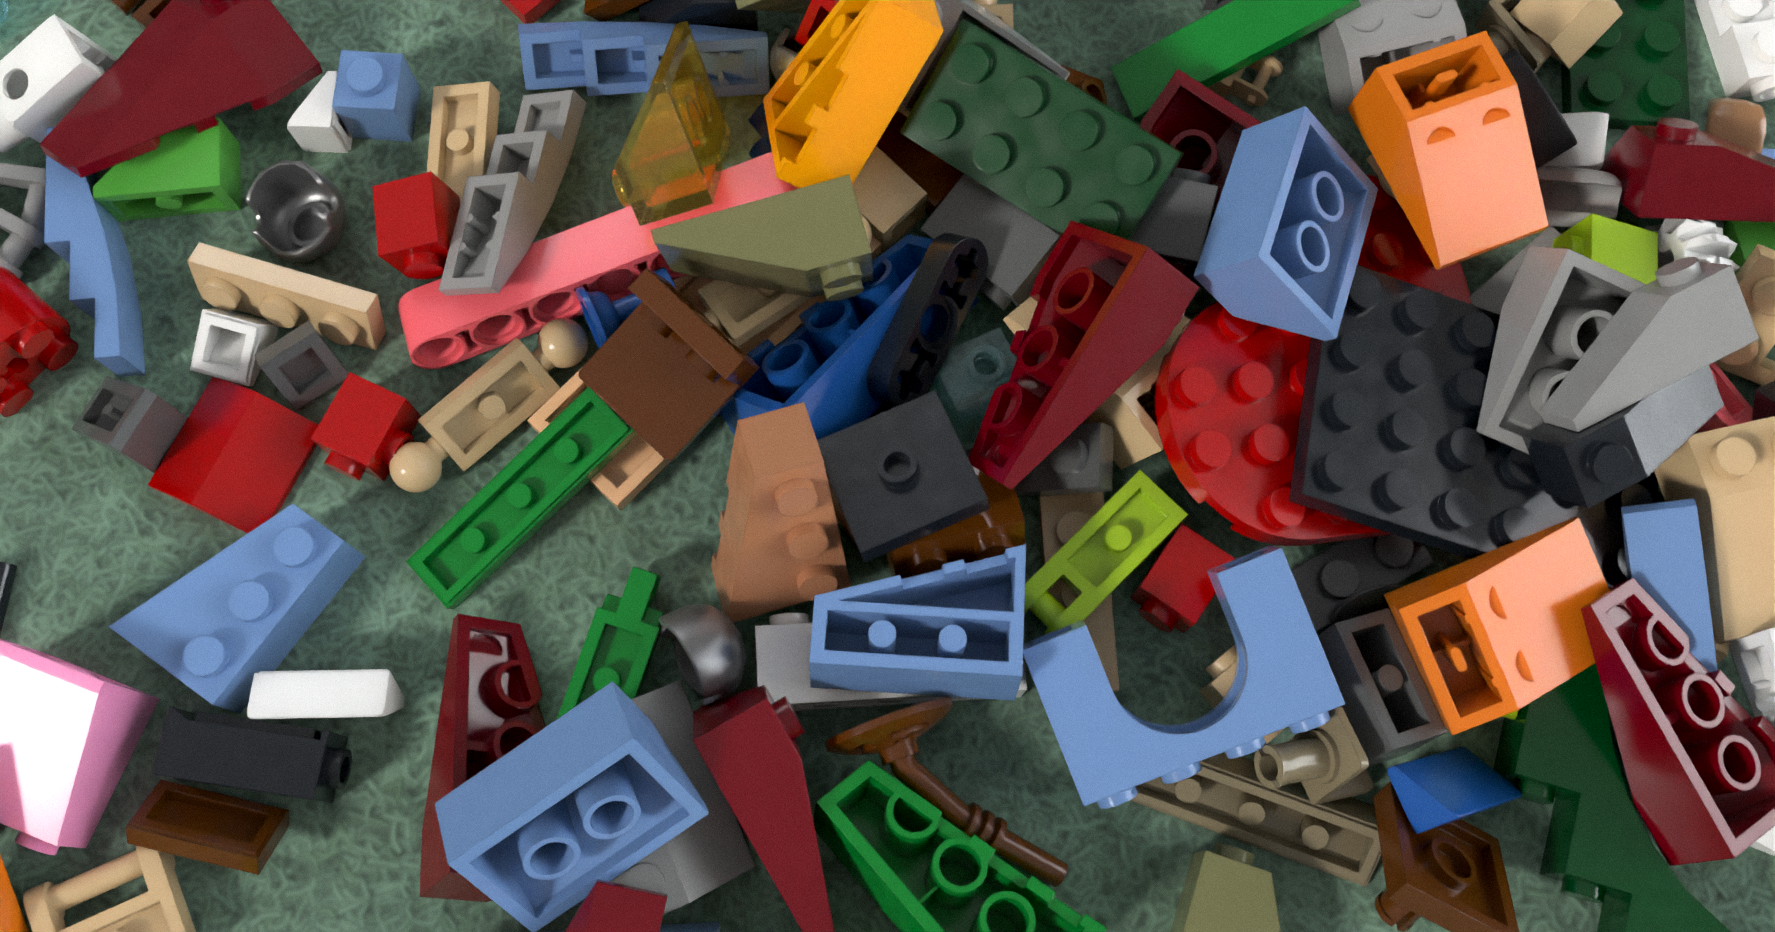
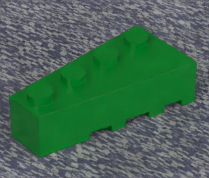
M870 760L816 802L813 816L816 833L900 932H1105L1107 929L1086 913L1082 917L1054 897L1056 892L1034 876H1031L1030 879L996 856V849L975 834L971 838L941 817L942 811Z

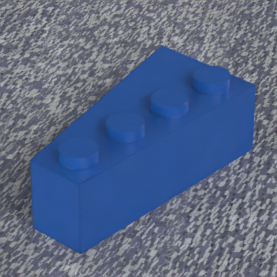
M911 234L906 235L872 261L874 281L863 283L864 291L862 293L838 301L826 300L822 303L817 301L799 315L803 326L782 342L774 346L769 339H766L747 353L760 368L720 411L734 436L737 420L802 402L805 403L817 440L872 416L882 403L875 401L868 391L867 373L869 366L933 239ZM939 290V294L945 295V291ZM977 296L975 297L969 311L979 302ZM933 305L926 309L921 319L920 330L923 337L931 331L935 322V309ZM911 347L910 352L916 353L918 348ZM898 375L897 381L901 382L902 376Z

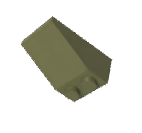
M850 175L651 230L654 243L672 272L811 298L825 294L827 301H838L858 295L864 291L863 283L874 281L872 252Z

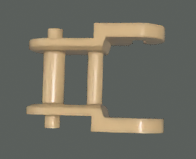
M1268 55L1248 66L1258 71L1252 84L1240 79L1245 70L1243 68L1207 88L1224 99L1227 93H1230L1244 100L1249 106H1264L1268 101L1264 88L1270 76L1276 77L1282 73L1283 66L1275 56Z

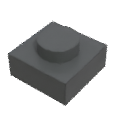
M310 320L254 355L260 368L295 411L345 380L349 374L343 363Z

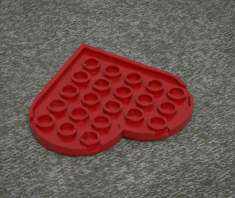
M1366 175L1378 188L1357 265L1472 305L1469 298L1470 291L1461 263L1458 262L1436 270L1399 203L1384 191L1378 177ZM1218 301L1190 320L1182 328L1183 330L1178 335L1170 352L1163 357L1156 381L1155 412L1158 432L1169 463L1180 482L1198 504L1206 501L1219 514L1233 523L1230 527L1231 530L1253 540L1272 545L1304 546L1394 535L1289 501L1311 337L1234 317Z

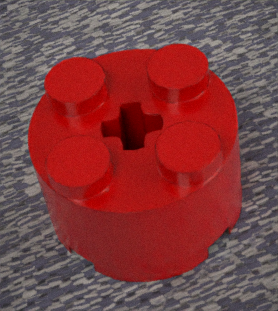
M0 267V414L3 417H9L16 414L33 397L34 392L28 385L46 368L54 371L66 365L75 356L78 350V343L70 337V325L65 318L10 270Z

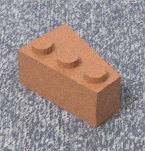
M802 402L737 420L726 480L729 490L726 510L720 513L718 524L721 533L718 552L713 553L711 562L722 612L729 617L732 623L803 602L814 601L815 595L851 587L824 460L805 403Z

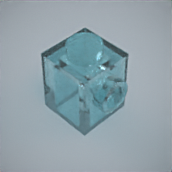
M1001 327L950 348L933 382L955 429L984 417L994 390L1002 384L1009 382L1018 356L1009 351L1011 344L1009 345Z

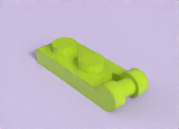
M1139 470L1025 583L1024 614H1027L1029 611L1034 613L1048 627L1044 632L1045 634L1080 620L1084 622L1186 519L1188 514L1146 474ZM1060 579L1078 595L1067 608L1049 593L1051 588Z

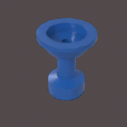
M663 267L653 271L675 287L666 268ZM582 286L576 288V295L582 313L598 349L642 302L634 293L612 302L604 292H588Z

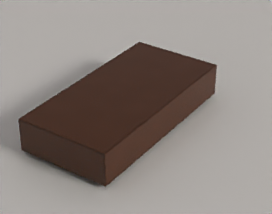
M160 779L126 825L127 843L259 875L289 827V810Z

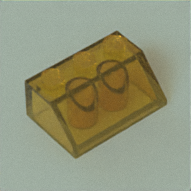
M687 21L675 24L614 167L615 169L612 170V182L616 195L624 207H632L640 226L713 204L731 138V131Z

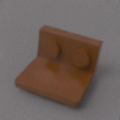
M646 268L628 287L642 302L581 368L579 378L665 460L674 461L753 376L760 366L669 281Z

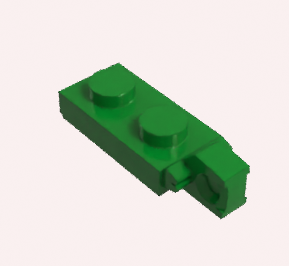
M633 566L622 598L607 594L602 608L597 607L557 719L612 681L630 699L639 696L660 637L659 627L661 624L659 617L664 615V612L651 608L661 580L658 574Z

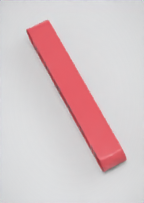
M769 152L532 243L528 252L499 293L446 296L439 291L441 278L414 288L399 299L397 306L411 361L416 366L425 369L448 367L509 344L515 338L519 340L540 332L548 322L554 319H574L582 316L583 313L576 295V288L580 286L588 292H604L613 302L633 294L628 287L646 268L653 272L664 267L672 280L686 276L688 274L672 272L654 243L651 233L652 229L799 188L776 178L772 152Z

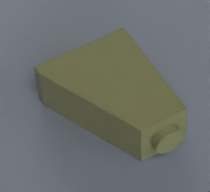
M1215 843L1213 852L1207 850L1193 852L1171 932H1281L1272 873L1252 866L1254 854L1230 845Z

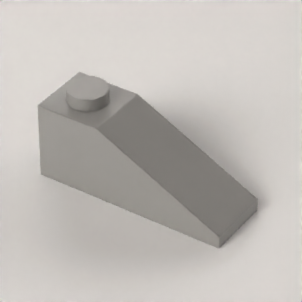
M1688 257L1673 261L1659 268L1655 272L1657 279L1630 294L1539 410L1544 423L1580 432L1758 340L1757 331L1732 265L1699 262L1696 257Z

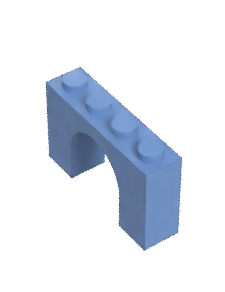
M1267 546L1207 570L1235 641L1237 664L1233 682L1223 700L1209 713L1194 721L1176 725L1152 723L1135 716L1122 706L1111 688L1088 628L1082 620L1023 643V656L1084 806L1095 802L1098 803L1100 809L1118 806L1138 795L1135 786L1158 777L1162 778L1164 784L1187 779L1202 770L1199 761L1222 752L1226 753L1228 759L1251 754L1264 747L1266 742L1263 736L1289 727L1291 733L1294 734L1315 729L1331 720L1328 711L1345 705V701L1281 547Z

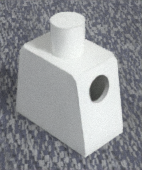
M55 14L46 19L0 60V152L6 154L29 137L41 143L46 137L47 127H55L118 58Z

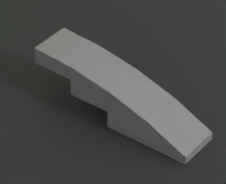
M574 90L523 95L515 131L510 134L496 135L486 175L467 177L439 286V291L444 295L499 293L528 252L554 202L572 156L586 107V102Z

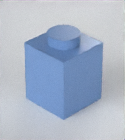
M341 50L332 107L352 138L412 142L420 86L403 54Z

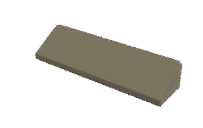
M1225 752L1199 761L1202 770L1187 779L1164 784L1162 778L1158 777L1135 786L1138 795L1130 801L1367 887L1381 857L1374 805L1353 797L1312 805L1301 782L1284 785L1274 790L1268 789L1259 781L1253 761L1242 757L1228 759Z

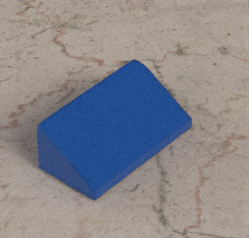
M1464 746L1398 764L1387 769V774L1416 834L1487 811L1522 797L1520 791L1513 784Z

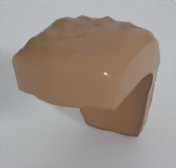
M1730 97L1710 100L1707 107L1708 115L1704 132L1761 154L1766 136L1767 122L1762 106L1747 100Z

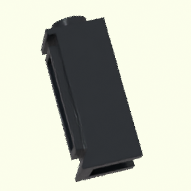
M169 706L152 774L186 781L333 803L336 789L342 790L348 781L352 765V753L349 749H346L348 737L331 731H319L200 711L192 713Z

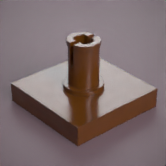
M1389 782L1373 797L1387 889L1377 895L1374 904L1376 911L1385 923L1391 927L1396 924L1397 930L1407 932L1419 918L1424 917L1451 932H1519L1501 848L1497 838L1462 819L1416 834L1410 825L1392 782Z

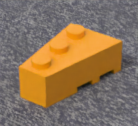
M934 0L838 1L763 99L776 178L797 188H803L850 175L853 185L927 58L936 48L939 38L943 33V27Z

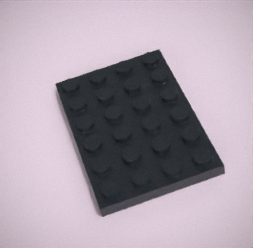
M1357 265L1337 338L1328 341L1312 337L1310 339L1289 501L1469 559L1571 518L1578 517L1609 590L1622 581L1628 580L1621 507L1657 503L1658 481L1655 473L1652 472L1645 479L1590 508L1546 494L1529 454L1476 432L1500 315Z

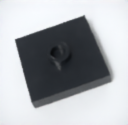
M932 391L817 440L824 460L827 478L864 563L990 509L983 487L936 391Z

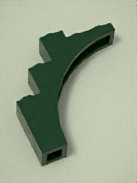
M1596 663L1519 709L1515 720L1504 717L1493 769L1520 791L1521 799L1540 804H1553L1554 802L1540 875L1562 881L1560 892L1584 901L1602 903L1597 932H1731L1686 890L1653 846L1627 794L1612 743L1610 715Z

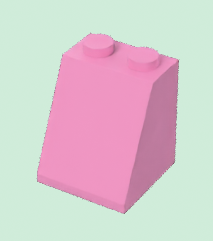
M0 639V823L19 831L15 842L26 848L48 855H56L60 846L86 848L160 698L47 653Z

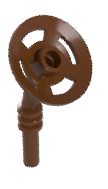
M951 697L937 698L891 712L848 729L824 743L827 752L842 755L878 754L882 766L890 765L892 774L899 781L942 811L941 817L972 838L975 834L996 849L995 854L1053 887L1059 886L1064 880L1068 870V865L1065 862L1008 830L1006 820L1001 817L994 818V814L989 810L982 811V807L979 804L972 802L966 805L915 758V755L921 753L917 739L940 722L954 707Z

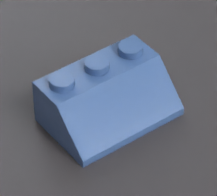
M1306 106L1242 130L1193 277L1234 317L1323 341L1335 339L1340 328L1378 188Z
M613 681L435 802L448 865L531 932H537L585 899L597 879L610 882L709 814L705 802L652 721Z

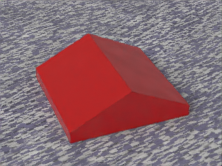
M212 377L148 483V486L248 534L279 512L317 446L311 440V437L318 424L256 391L224 379Z

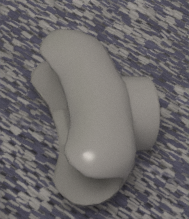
M1541 166L1536 169L1549 226L1571 228L1592 213L1613 220L1616 219L1622 193V183L1616 175L1605 171L1572 167Z

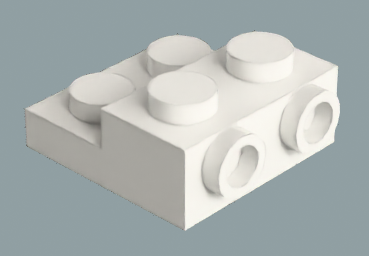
M1694 0L1726 97L1740 98L1752 96L1755 102L1774 99L1775 0Z

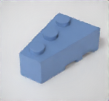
M291 504L109 627L212 705L241 713L249 703L254 673H259V671H275L366 556L296 505Z
M1026 544L1005 549L1002 555L970 563H964L962 559L942 564L941 570L904 579L897 575L815 595L809 658L810 688L1015 701L1023 676Z

